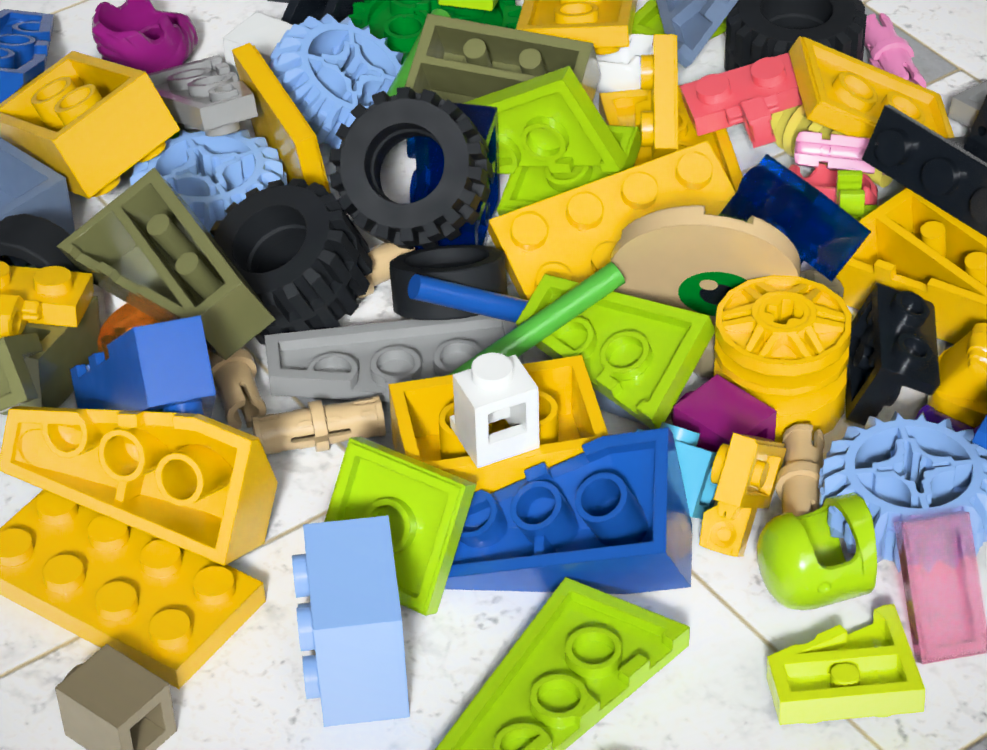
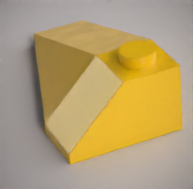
M15 406L8 410L0 453L1 472L223 566L264 544L278 482L258 437L195 413Z

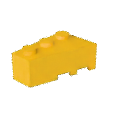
M907 187L821 247L823 272L833 275L841 282L844 288L843 300L847 306L860 310L875 285L880 283L899 291L913 292L924 300L933 303L938 339L955 344L968 334L976 323H987V237Z

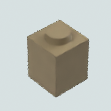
M108 644L103 646L86 662L75 666L66 675L64 680L55 687L65 735L87 750H156L177 731L169 683Z

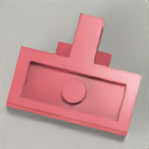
M789 52L775 57L762 58L746 66L719 74L706 75L699 80L680 85L684 106L697 136L742 123L753 148L776 142L771 126V114L803 104Z

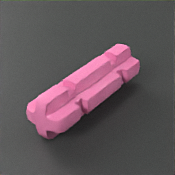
M801 131L796 137L794 161L798 166L818 168L819 162L827 163V169L862 170V173H875V167L862 160L871 138L831 134L830 139H822V133Z

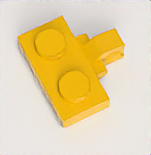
M654 34L651 55L640 56V90H648V100L635 103V126L640 130L641 147H652V160L678 151L677 35Z
M0 261V338L21 335L27 323L77 328L93 298V273L73 272L61 266H47L43 268L9 266L7 263Z
M733 433L730 445L723 443L720 446L711 470V482L718 484L713 500L719 502L718 505L705 511L703 514L700 546L726 555L744 556L757 508L769 509L776 487V477L781 469L787 449L784 447L785 444L763 437Z

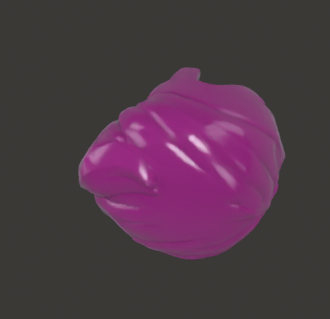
M126 0L119 7L108 2H101L96 7V13L92 17V35L97 44L96 48L102 55L101 58L145 71L147 74L184 64L192 54L194 47L198 44L196 28L187 15L177 12L158 11L153 7L150 0Z

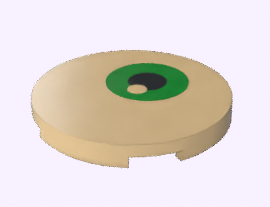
M702 205L662 209L636 219L622 230L621 239L615 245L610 258V262L615 264L625 279V283L614 290L615 292L710 315L714 328L717 306L729 290L751 279L771 275L800 277L801 261L798 251L790 239L780 230L753 215L747 222L730 217L705 214V206Z

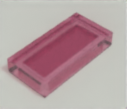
M957 511L894 522L915 662L928 664L987 653V626L970 513Z

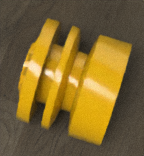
M781 275L747 280L729 290L717 306L713 377L718 374L777 411L776 442L782 443L784 432L797 424L813 425V441L814 433L818 429L825 435L834 429L844 414L852 314L842 297L821 283L798 276Z

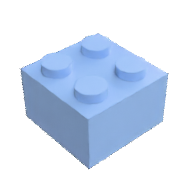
M389 515L303 524L306 554L292 555L296 598L310 596L309 603H300L296 608L301 651L315 650L316 655L302 656L306 699L321 698L324 727L410 717L402 616Z

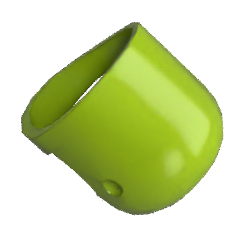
M855 492L841 496L835 495L826 498L822 507L813 512L800 516H795L792 512H785L775 516L766 523L758 538L757 561L761 577L768 592L779 604L786 608L803 611L821 608L871 593L876 584L877 549L872 515L864 499ZM830 506H835L842 512L856 542L855 555L847 562L839 538L831 537L830 527L827 524L828 508Z

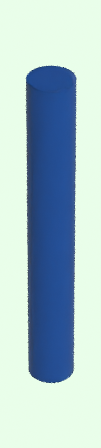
M414 274L408 284V296L410 299L516 323L529 301L419 274Z

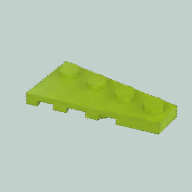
M565 577L435 750H565L689 646L690 627Z

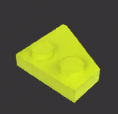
M887 604L875 608L873 611V623L848 635L846 629L841 625H837L817 634L808 643L794 644L767 656V682L780 725L794 723L812 724L828 720L872 716L888 717L894 714L924 712L925 687L895 604Z

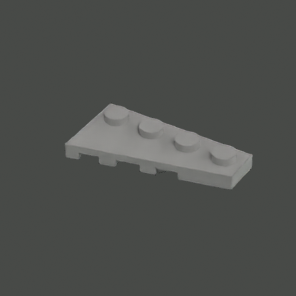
M220 55L147 74L174 120L184 124L185 129H198L204 131L205 135L209 137L222 136L238 131L240 129V121L258 117L254 93L243 81H238L237 74L230 72L229 65L226 62L223 63Z
M478 315L451 320L408 319L264 335L270 392L272 396L358 400L379 395L381 402H390L388 384L448 375L516 328V323ZM520 355L518 359L524 364L523 355Z

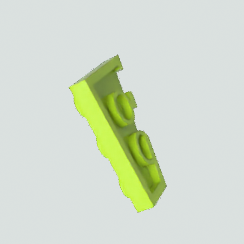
M570 66L457 105L475 124L478 132L485 139L490 151L486 153L487 159L492 164L493 174H514L517 167L548 166L550 173H571L574 166H600L601 172H621L628 159ZM423 137L444 167V154L439 144L429 137Z
M544 274L516 321V325L522 324L574 288L579 282ZM613 291L535 346L552 359L582 355L594 389L649 428L659 429L661 423L665 422L714 335L715 328L709 315Z

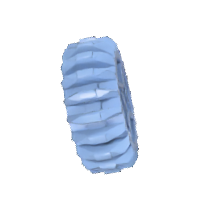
M328 13L321 20L308 16L304 22L299 25L294 24L290 30H287L272 51L268 66L316 134L318 144L326 143L331 148L339 149L342 140L335 134L341 123L350 127L356 119L350 112L359 103L367 109L374 104L372 95L382 91L387 93L402 66L403 53L391 51L387 47L388 37L378 39L370 34L369 25L362 29L357 28L349 17L338 23Z
M180 129L179 137L166 140V147L159 155L148 161L137 162L133 165V173L130 177L132 186L155 167L189 205L209 233L216 221H222L226 217L227 213L224 210L233 202L239 204L246 199L245 193L256 187L259 191L264 190L269 182L280 179L284 185H287V174L283 172V164L279 158L278 150L268 147L264 137L251 138L248 129L215 137L206 136L205 132L201 130L188 133Z
M897 411L894 412L891 420L888 422H883L876 417L869 416L865 427L848 426L842 440L832 441L831 448L819 472V507H822L825 499L828 497L855 492L864 499L872 515L876 537L877 563L883 559L893 561L898 573L906 564H918L928 574L936 561L955 568L961 555L976 557L983 542H987V450L972 442L974 438L973 429L955 432L950 418L937 424L927 421L923 412L917 420L904 419ZM830 506L828 508L827 524L830 527L831 537L844 538L848 553H855L856 542L848 522L841 511L835 506Z

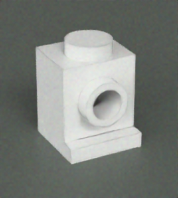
M500 353L482 354L472 362L471 369L453 374L455 415L450 416V427L477 469L540 448L538 386L516 355L507 357ZM505 419L510 425V428L489 434L488 424Z

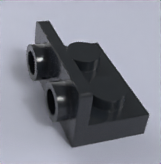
M880 283L875 285L851 322L845 395L846 420L864 426L869 416L877 417L884 406L890 407L895 403L902 386L928 395H933L940 386L935 307L933 303L924 300L913 292L899 291Z

